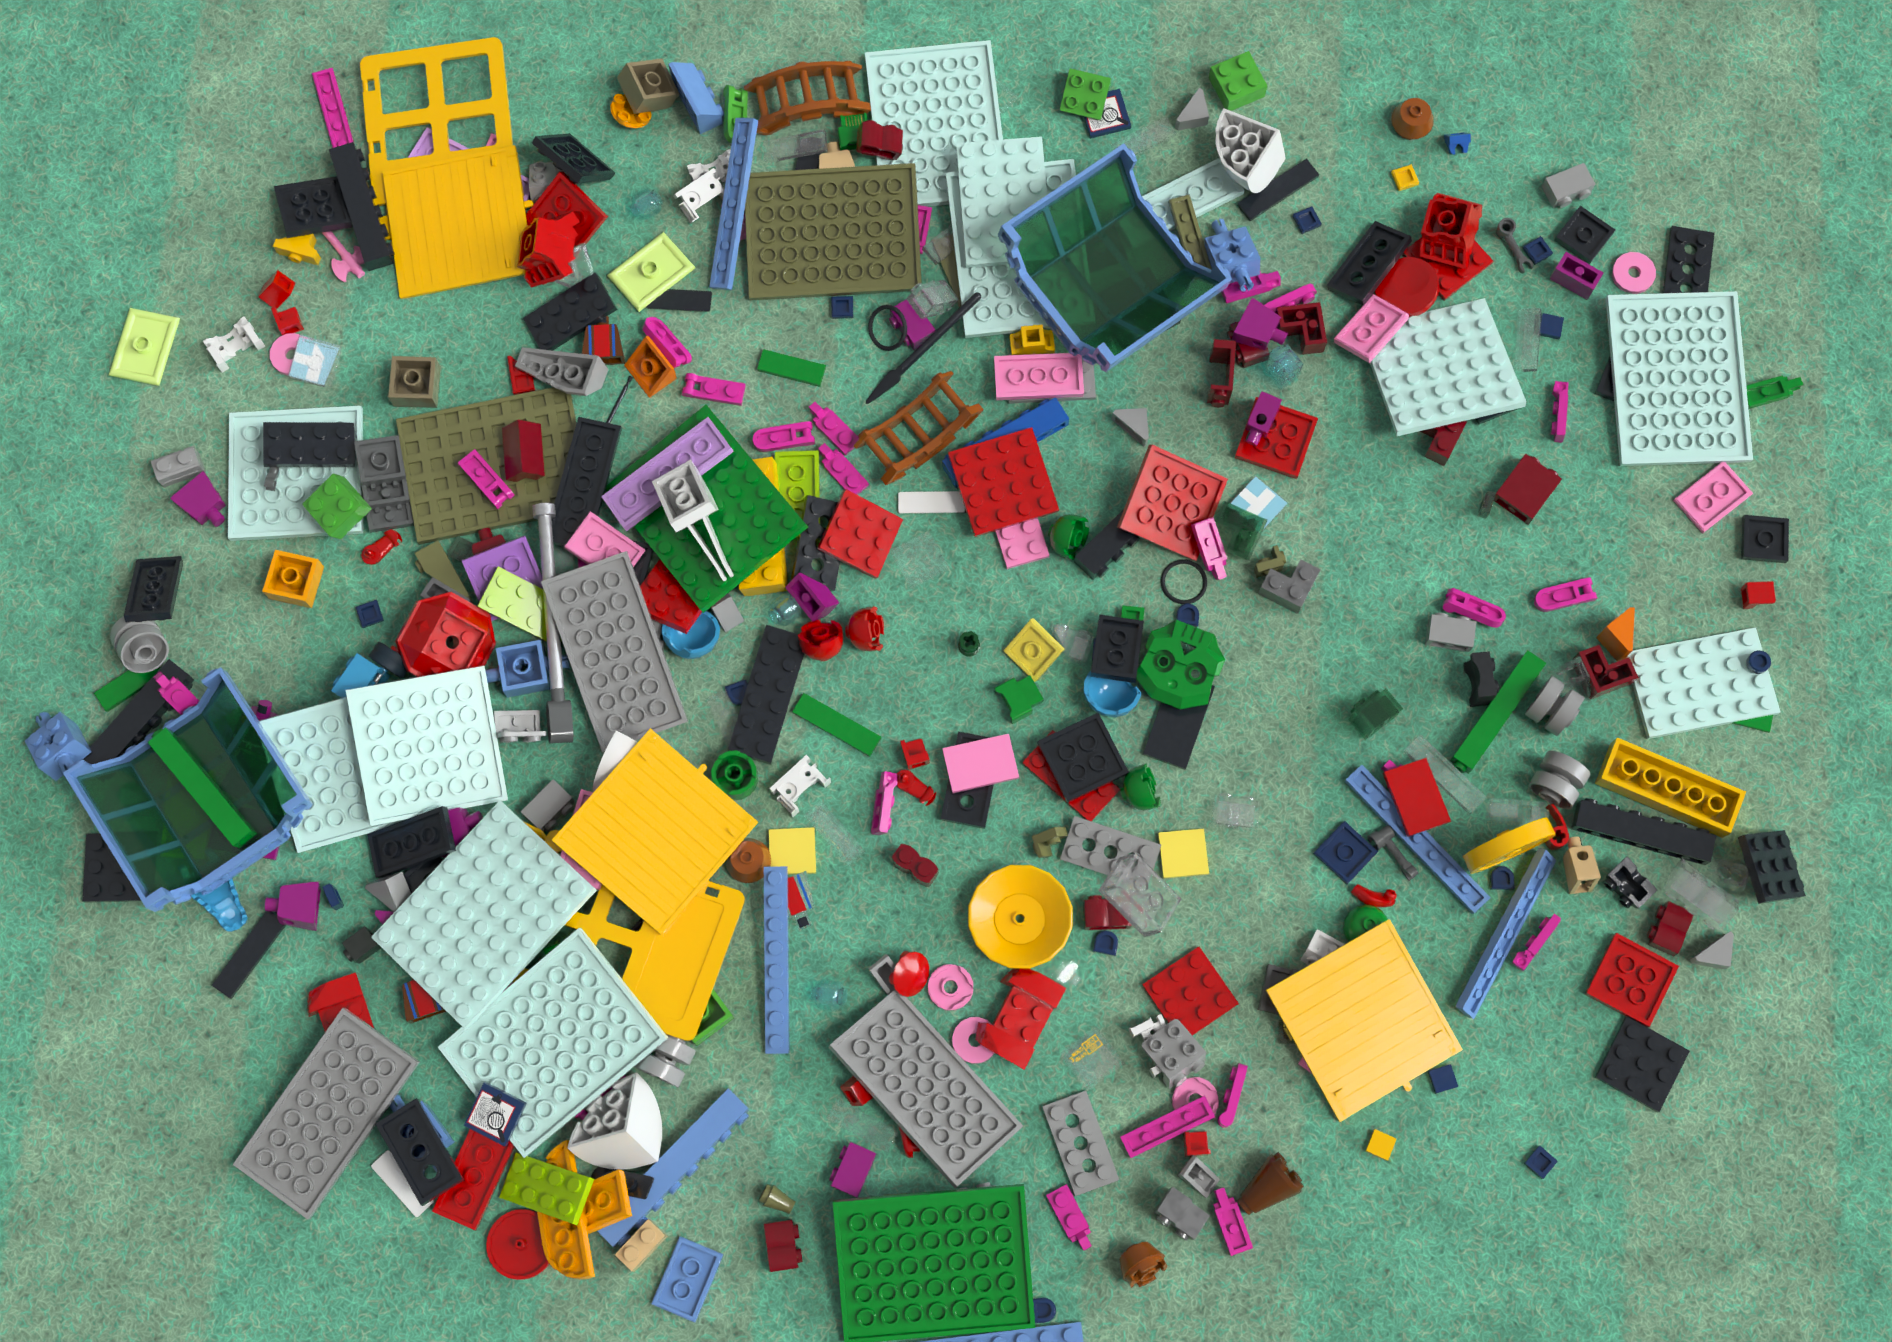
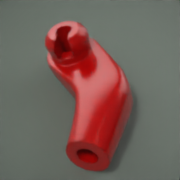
M1357 884L1351 891L1362 903L1375 907H1391L1395 904V899L1397 898L1396 892L1392 889H1387L1385 893L1369 890L1360 884Z

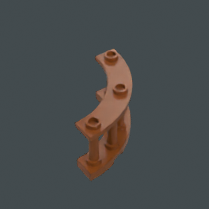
M852 61L798 62L794 66L753 78L752 82L744 86V90L756 93L761 117L758 120L756 133L766 136L772 135L790 126V121L802 118V121L819 119L822 117V114H833V117L840 118V115L867 114L871 111L870 103L858 99L853 75L862 69V65L852 63ZM824 76L828 95L827 100H813L808 77ZM832 76L845 78L849 100L839 99L836 96ZM800 79L804 102L803 104L789 106L785 82ZM777 86L781 108L779 111L769 114L765 91Z
M952 371L936 374L931 379L932 383L909 405L902 406L896 411V415L870 430L865 429L858 435L859 439L854 444V447L858 449L867 445L886 467V473L881 478L885 485L906 476V470L911 467L919 468L956 439L954 434L962 427L967 429L984 410L979 403L972 406L965 405L947 382L954 374ZM940 389L959 410V416L953 422H949L930 400ZM923 405L943 428V432L934 439L929 438L911 416ZM903 421L906 422L923 443V447L915 453L910 452L892 431L893 428ZM885 435L904 459L897 463L892 462L875 440Z

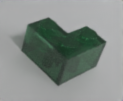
M1224 501L1215 521L1235 530L1226 551L1250 560L1268 519Z
M1385 688L1381 692L1379 690L1373 692L1368 697V700L1362 698L1350 711L1352 715L1348 720L1362 737L1367 740L1399 715L1403 708Z

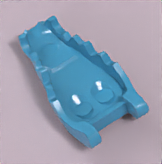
M212 847L205 850L207 857L211 861L200 867L205 876L225 863ZM184 865L176 868L183 880L184 886L198 882L194 873L189 874ZM233 878L209 894L202 895L199 892L190 895L214 916L226 931H235L241 928L247 921L248 917L240 903Z

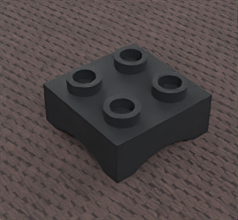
M1490 651L1471 653V660L1463 663L1464 671L1468 675L1472 687L1469 698L1470 707L1489 705L1499 692L1498 681L1494 680L1493 675L1495 661L1494 658H1491Z

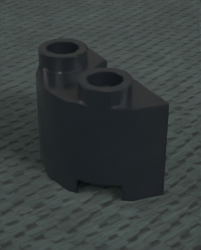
M1628 856L1606 875L1603 884L1607 889L1612 892L1615 891L1620 896L1618 900L1624 907L1630 908L1632 906L1639 909L1657 889L1647 878L1638 872V867Z

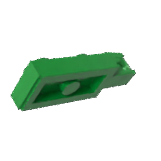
M1782 375L1747 385L1748 409L1793 396V391L1799 390L1803 386L1801 377L1788 380L1787 377Z

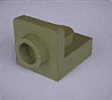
M1278 545L1272 547L1271 554L1273 559L1270 557L1263 558L1255 565L1254 572L1256 578L1268 575L1270 569L1277 572L1282 571L1286 558L1284 552L1279 551Z
M1053 827L1032 836L1034 842L1033 849L1039 858L1053 856L1050 846L1060 843L1061 838L1068 836L1066 827Z

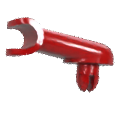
M395 530L385 531L383 537L362 550V560L369 565L379 563L394 546L400 545L397 540L399 539L402 542L401 535Z
M901 770L897 773L896 786L899 789L918 798L922 804L928 801L925 806L930 805L935 800L936 792L934 793L932 787H927L911 771Z
M899 1127L905 1156L913 1158V1152H920L921 1150L917 1148L914 1142Z

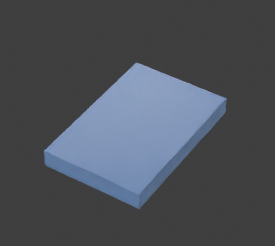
M680 1236L651 1304L696 1322L724 1254Z

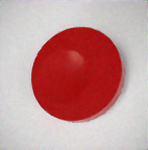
M1403 257L1398 259L1377 287L1375 293L1376 296L1408 313L1410 318L1411 316L1423 314L1434 304L1439 293V280L1433 267L1426 261L1416 257Z
M518 1209L510 1211L496 1220L488 1233L486 1242L489 1261L496 1271L507 1278L516 1280L530 1279L542 1273L550 1263L543 1250L537 1212Z

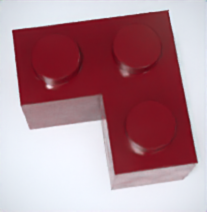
M1320 302L1277 307L1275 313L1281 317L1277 329L1288 333L1287 336L1299 335L1302 355L1324 352L1327 338Z
M1467 421L1419 431L1434 438L1424 457L1445 466Z
M1600 645L1580 651L1573 658V662L1590 699L1631 685L1639 678L1630 657L1609 665Z

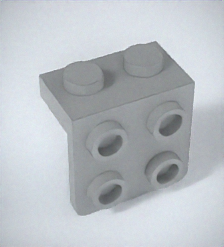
M536 162L529 166V190L533 205L557 174L564 172L556 168L553 162Z
M540 710L493 711L497 739L500 738V743L516 742L518 738H523V742L541 741V737L546 736V731H540Z
M1178 1019L1172 1020L1142 1043V1049L1164 1074L1163 1083L1168 1089L1174 1085L1176 1087L1180 1086L1187 1079V1075L1191 1072L1197 1073L1205 1066L1206 1051Z

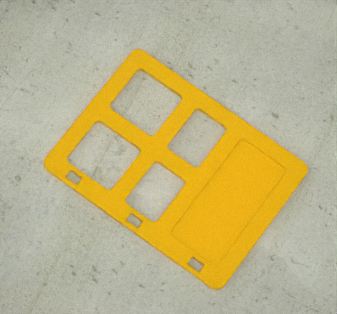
M498 38L471 40L370 55L362 58L360 70L363 85L371 186L374 187L377 196L376 199H373L375 205H386L387 215L379 218L381 224L385 223L389 233L386 240H392L382 172L513 146L503 45ZM487 55L492 97L485 100L446 105L442 62ZM425 64L429 106L423 109L383 114L379 72L381 70ZM368 81H374L375 90L368 91ZM494 115L497 139L495 145L450 151L447 126L449 121ZM426 124L431 125L434 147L432 154L387 160L385 132L387 130ZM373 143H380L381 153H374Z
M553 830L548 833L545 842L559 854L562 852V849L551 841L559 830ZM708 880L663 934L660 935L645 921L637 932L607 922V916L615 895L604 885H601L590 914L585 915L576 912L564 926L576 930L582 928L595 946L600 939H606L631 948L632 954L622 980L666 1035L684 1041L693 1040L698 1032L745 903L743 893ZM707 887L719 890L718 897L705 894ZM524 968L512 982L517 981L528 969Z

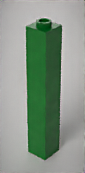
M1526 651L1499 689L1496 697L1487 706L1451 758L1450 762L1453 763L1452 766L1455 770L1468 774L1473 770L1545 666V661L1530 651Z
M165 727L153 733L152 739L148 741V744L234 847L240 849L257 832L172 730Z

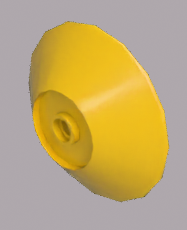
M1008 865L991 872L976 886L968 905V927L976 946L991 961L1008 968L1031 969L1050 961L1065 946L1073 927V907L1065 888L1049 872L1032 865ZM1016 916H1023L1024 921L1018 923L1015 919Z

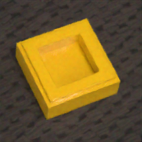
M1412 164L1391 171L1398 191L1419 185Z
M1374 1129L1365 1151L1388 1161L1396 1138Z

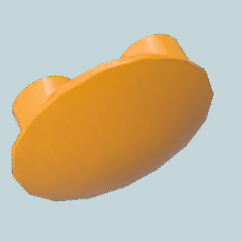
M616 94L610 104V112L613 118L625 127L642 128L652 118L651 111L634 114L625 94Z

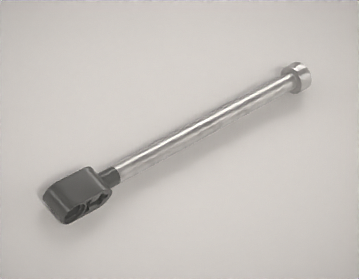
M539 503L532 506L533 518L538 519L542 581L556 576L552 518L556 517L555 504ZM543 589L551 701L546 702L549 744L572 743L574 737L572 706L570 700H565L560 633Z

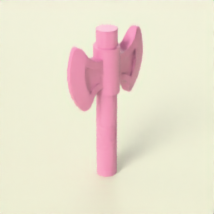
M332 231L322 232L342 257V261L335 258L332 259L331 265L335 276L343 282H346L347 274L350 271L358 278L364 276L365 272L362 270L361 264L365 263L360 247L354 246V254H351Z

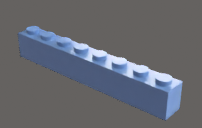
M728 1088L659 1158L658 1162L644 1174L653 1177L654 1182L647 1199L629 1196L632 1216L602 1228L598 1232L612 1247L617 1245L622 1247L631 1238L629 1233L635 1227L639 1229L648 1220L646 1216L651 1210L654 1212L659 1210L665 1203L663 1198L669 1192L673 1195L682 1186L680 1181L686 1175L691 1177L699 1167L696 1164L702 1158L707 1160L716 1151L713 1147L719 1141L724 1143L732 1135L730 1131L736 1123L740 1126L749 1117L747 1114L749 1108Z

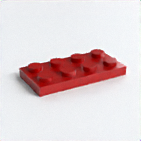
M1052 730L1047 736L1055 733V731ZM1037 746L1022 764L1067 803L1039 746ZM1111 782L1067 804L1084 819L1093 821L1120 789Z
M470 1129L455 1160V1164L464 1181L440 1195L432 1212L476 1231L515 1146L512 1142L509 1141L508 1145L504 1147Z

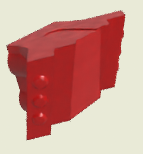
M1436 193L1433 196V200L1430 199L1421 230L1420 257L1466 269L1469 266V255L1472 254L1475 235L1479 230L1482 204Z
M573 212L548 220L541 217L534 218L533 222L526 226L521 233L517 267L525 269L524 278L531 288L560 280L573 273L568 264L576 259L573 256L575 237L578 234L573 226L580 222Z

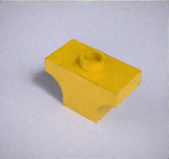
M314 234L275 239L273 244L277 254L286 256L295 263L304 261L318 265L321 259L317 250L314 249L317 241Z
M1043 324L1021 326L1020 331L1009 335L1011 355L1055 354L1053 331L1043 329Z

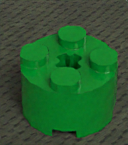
M727 751L719 755L711 769L713 783L732 800H742L750 796L757 787V768L752 758L740 751ZM733 772H737V779L731 778Z

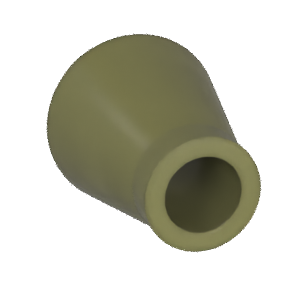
M768 1184L759 1198V1202L763 1203L764 1207L790 1214L796 1202L775 1185L770 1186Z

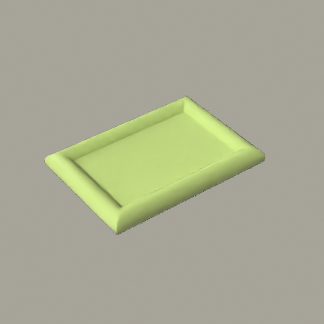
M662 232L610 272L607 277L640 312L696 267L670 238Z
M130 308L109 376L159 386L180 318Z

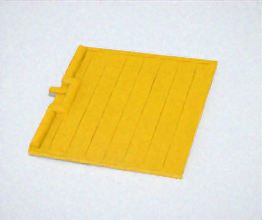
M515 145L382 172L392 245L395 252L394 260L400 299L525 275V269L518 268L517 264L521 233L528 226L525 208L532 207L533 202L531 200L524 201L523 198L524 193L518 152Z
M650 728L551 841L662 935L757 825L758 821L703 774L707 769L705 764H702L698 769L695 768Z
M1390 919L1266 989L1269 998L1338 1122L1350 1117L1400 1086H1403L1406 1091H1410L1412 1089L1409 1083L1410 1080L1463 1050Z

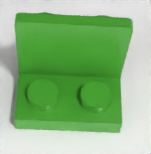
M1070 68L1060 110L1101 120L1107 93L1111 86V78Z

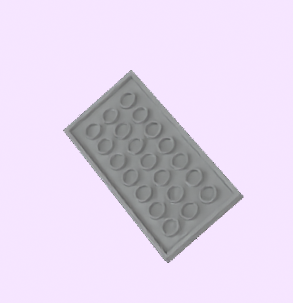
M627 551L541 581L602 752L606 750L616 731L633 740H638L650 728L657 733L688 722Z
M896 990L885 997L828 1047L955 1189L1023 1127L916 1007Z
M342 1008L233 1165L303 1217L311 1219L420 1061L348 1009Z

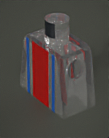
M806 871L788 878V921L794 919L798 930H802L811 926L807 913L815 910L809 877Z

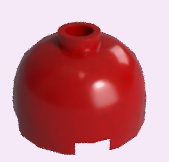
M874 606L858 609L851 615L848 625L845 627L846 637L850 638L851 643L861 651H880L883 648V645L879 644L880 634L884 635V621L882 615H877L876 611L878 608Z
M821 620L808 622L801 627V633L798 634L800 647L803 653L811 659L818 661L831 659L840 652L843 646V630L841 625L834 620H831V623H821Z

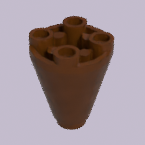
M1279 1152L1276 1154L1272 1153L1266 1159L1241 1193V1197L1237 1200L1248 1215L1253 1212H1260L1302 1192L1304 1187L1301 1183L1302 1179L1295 1170L1291 1172L1288 1170L1287 1161Z

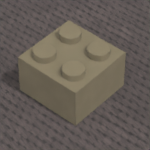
M662 58L626 63L617 77L634 114L670 108L679 96V92Z
M392 356L388 398L394 407L437 408L441 366L436 357Z

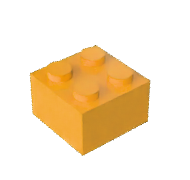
M275 550L262 592L272 600L312 608L324 566L315 558Z

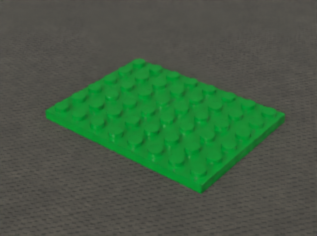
M707 405L699 409L606 487L608 492L704 419L710 418L734 451L701 476L719 509L708 517L734 576L730 577L724 568L703 519L694 523V526L720 564L727 578L726 581L722 580L715 566L688 527L680 532L674 530L662 505L634 525L703 613L808 528Z
M1024 1184L833 1200L844 1342H880L1035 1328Z

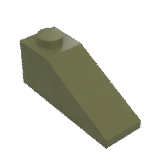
M438 540L415 552L418 559L415 561V564L420 573L425 572L429 578L437 579L469 598L472 602L470 595Z

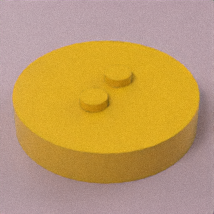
M1547 817L1541 818L1511 831L1508 829L1497 834L1496 838L1463 855V859L1471 874L1478 873L1543 844L1553 838L1556 833Z

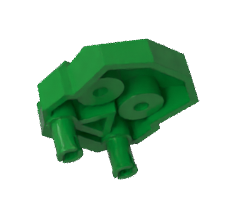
M1174 620L1164 627L1151 631L1145 646L1148 652L1137 670L1136 677L1150 698L1180 710L1208 705L1213 679L1220 675L1225 662L1215 634L1179 620ZM1181 642L1195 649L1184 655ZM1163 657L1168 660L1166 666H1162L1159 663V660ZM1193 670H1198L1200 672V676L1198 678H1193L1191 676V672Z

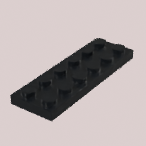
M578 417L554 503L556 517L552 518L553 544L565 547L590 511L599 516L603 501L601 496L605 494L622 431L620 425Z
M766 625L728 751L737 750L753 760L771 765L804 657L799 644L798 634Z

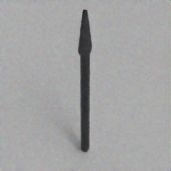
M979 292L974 293L895 370H890L867 398L866 404L871 403L899 383L901 376L981 299V294Z

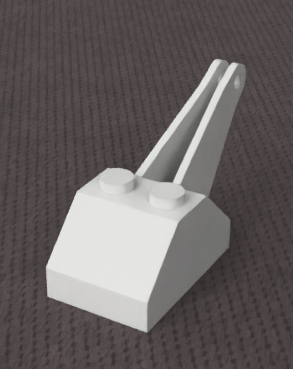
M692 460L653 480L654 488L674 530L680 532L688 527L715 566L722 580L726 581L727 578L720 564L694 526V523L703 519L724 568L729 576L733 577L734 574L726 561L708 517L719 509Z

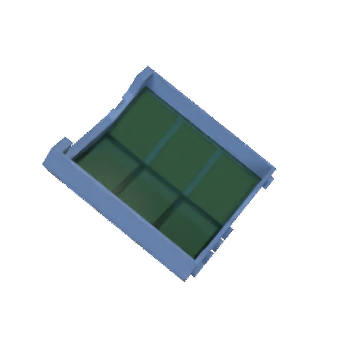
M1122 144L1003 224L998 232L1000 242H1004L1008 250L1005 256L1009 267L1014 268L1017 277L1014 280L1020 291L1070 354L1074 356L1080 354L1083 356V361L1091 365L1096 363L1101 365L1100 368L1104 372L1112 369L1223 291L1232 281L1229 271L1222 267L1219 262L1215 264L1212 270L1195 263L1191 254L1180 245L1177 236L1168 230L1165 221L1158 217L1153 211L1152 205L1147 200H1144L1133 172L1137 162L1136 156L1125 144Z
M221 667L211 670L201 680L208 688L196 706L187 708L183 715L177 719L166 722L162 729L166 727L176 734L257 832L240 849L234 847L148 744V741L152 739L153 733L148 734L144 741L138 745L129 747L125 754L120 757L92 765L84 760L76 761L69 766L68 770L63 772L147 909L154 912L162 910L164 905L172 901L175 905L188 901L192 898L190 895L199 892L202 895L209 894L285 843L291 836L289 833L292 827L296 828L304 818L302 812L309 810L313 805L229 673Z

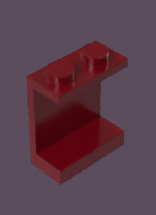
M1214 339L1209 363L1227 364L1225 386L1211 384L1206 403H1210L1213 407L1221 408L1229 404L1233 391L1236 341Z
M1525 454L1492 500L1529 525L1562 478L1553 469H1547L1536 457Z

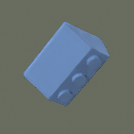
M669 63L671 78L699 133L702 134L723 124L722 116H724V112L720 104H715L713 100L715 96L710 86L706 88L704 84L706 80L702 71L697 70L693 63Z

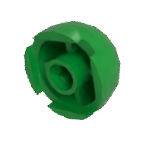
M1074 514L1064 515L1057 519L1048 531L1052 549L1057 554L1074 560L1080 543L1084 548L1088 539L1089 527L1085 526V522H1088V519ZM1069 545L1074 546L1075 548L1069 549Z
M1145 763L1132 768L1125 775L1123 780L1124 787L1120 788L1124 801L1128 800L1131 806L1143 811L1160 807V797L1155 798L1154 795L1156 794L1155 785L1157 786L1150 767L1147 768Z
M1362 905L1355 907L1347 914L1343 922L1345 938L1350 942L1388 918L1381 909L1375 906Z

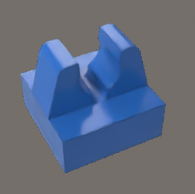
M1467 132L1444 134V140L1449 153L1455 154L1457 144L1461 146L1462 153H1467L1469 143L1471 142V134Z

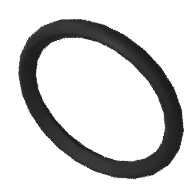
M882 305L876 308L871 314L868 323L870 338L882 350L892 351L899 348L907 335V323L902 312L892 305ZM885 309L896 312L903 325L902 336L893 346L880 344L873 334L874 318L880 311Z
M1187 559L1176 560L1170 563L1162 572L1161 588L1165 596L1171 601L1178 604H1191L1198 601L1204 595L1207 589V576L1203 568L1197 563ZM1179 564H1188L1200 572L1203 586L1196 597L1180 600L1168 592L1165 578L1172 567Z

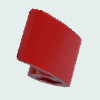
M1549 804L1545 808L1555 820L1557 827L1553 829L1556 837L1560 836L1561 840L1557 843V840L1551 838L1545 842V845L1551 850H1558L1568 843L1569 833L1557 807L1554 804Z

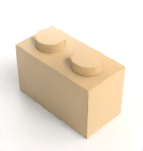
M648 1219L619 1249L615 1256L632 1272H635L668 1236L652 1220Z

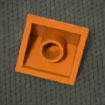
M649 336L643 339L624 365L649 398L677 379L673 366Z
M1634 607L1627 609L1607 625L1596 637L1616 661L1625 659L1633 651Z

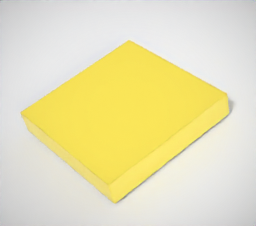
M1032 618L1003 651L1036 682L1065 649Z
M814 827L769 830L770 867L788 866V875L816 874Z
M1204 829L1158 833L1159 844H1161L1160 856L1163 879L1209 875Z

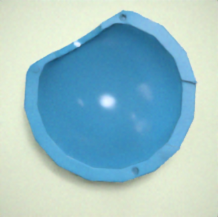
M707 611L700 614L687 634L664 624L662 626V636L666 645L672 652L684 659H697L711 652L717 644L720 634V626L717 619Z
M1091 671L1084 680L1085 700L1089 707L1101 716L1116 718L1126 715L1135 708L1141 697L1138 687H1133L1130 682L1091 677Z

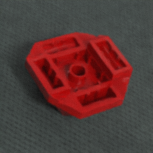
M453 592L416 601L395 640L406 672L416 677L485 666L496 645L490 613ZM449 636L454 640L452 648L446 646V639Z

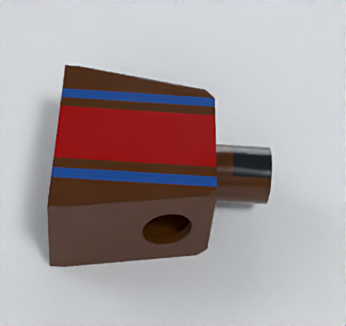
M609 316L597 322L596 325L586 326L582 354L599 356L605 365L625 364L619 330L616 324H609Z
M413 978L412 981L402 984L405 1017L408 1023L412 1024L447 1012Z

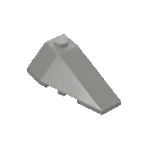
M522 347L515 365L517 369L566 394L587 396L601 389L609 370L601 358L596 355Z

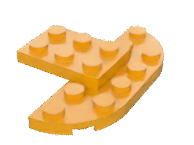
M569 1140L558 1144L546 1156V1159H548L546 1163L577 1173L575 1156L568 1149ZM618 1169L593 1181L578 1225L537 1211L545 1256L550 1265L561 1274L579 1280L595 1277L588 1234L632 1216L624 1171Z

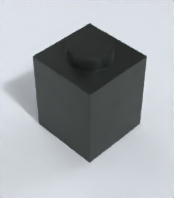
M365 926L342 942L346 948L343 953L350 962L354 960L360 964L382 948L371 938L373 934Z

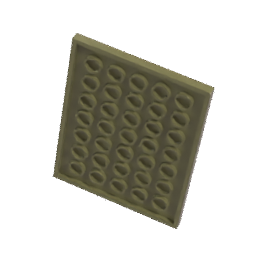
M915 163L750 173L745 203L750 301L922 291Z

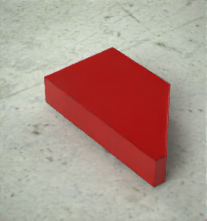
M507 356L513 394L518 395L535 391L533 376L515 367L517 360L512 356Z

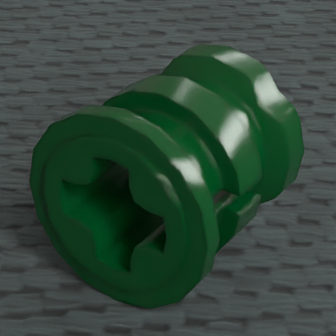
M964 632L960 636L958 649L962 655L971 657L979 652L980 643L975 632ZM973 640V645L965 646V641Z

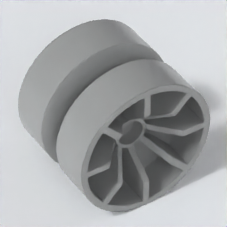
M123 616L111 629V643L123 665L128 670L135 673H147L157 669L166 660L169 646L155 620L126 623Z
M1551 676L1535 697L1536 701L1530 704L1524 715L1536 723L1541 721L1546 714L1550 715L1544 728L1558 736L1576 718L1580 711L1578 708L1585 697L1571 689L1562 698L1560 694L1565 684Z
M1547 751L1540 763V768L1543 771H1536L1528 786L1533 793L1545 801L1560 808L1571 809L1579 796L1577 789L1584 787L1590 776V771L1583 764L1566 754L1557 751Z
M667 1035L668 1039L654 1050V1056L649 1054L634 1067L653 1077L657 1076L661 1081L679 1088L685 1073L675 1065L677 1062L683 1065H690L696 1051L685 1045V1041Z

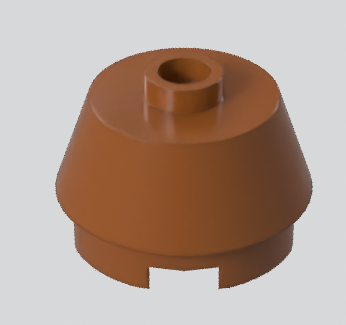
M1410 98L1400 103L1392 113L1391 120L1396 133L1408 140L1426 136L1434 124V117L1430 106L1420 98Z
M745 838L726 859V868L729 874L735 880L742 883H754L764 877V867L771 866V855L768 848L761 841L753 838Z
M1149 1242L1131 1245L1119 1259L1123 1280L1128 1282L1131 1288L1136 1283L1139 1287L1149 1284L1156 1279L1155 1274L1160 1269L1162 1271L1167 1269V1263L1164 1260L1165 1255Z

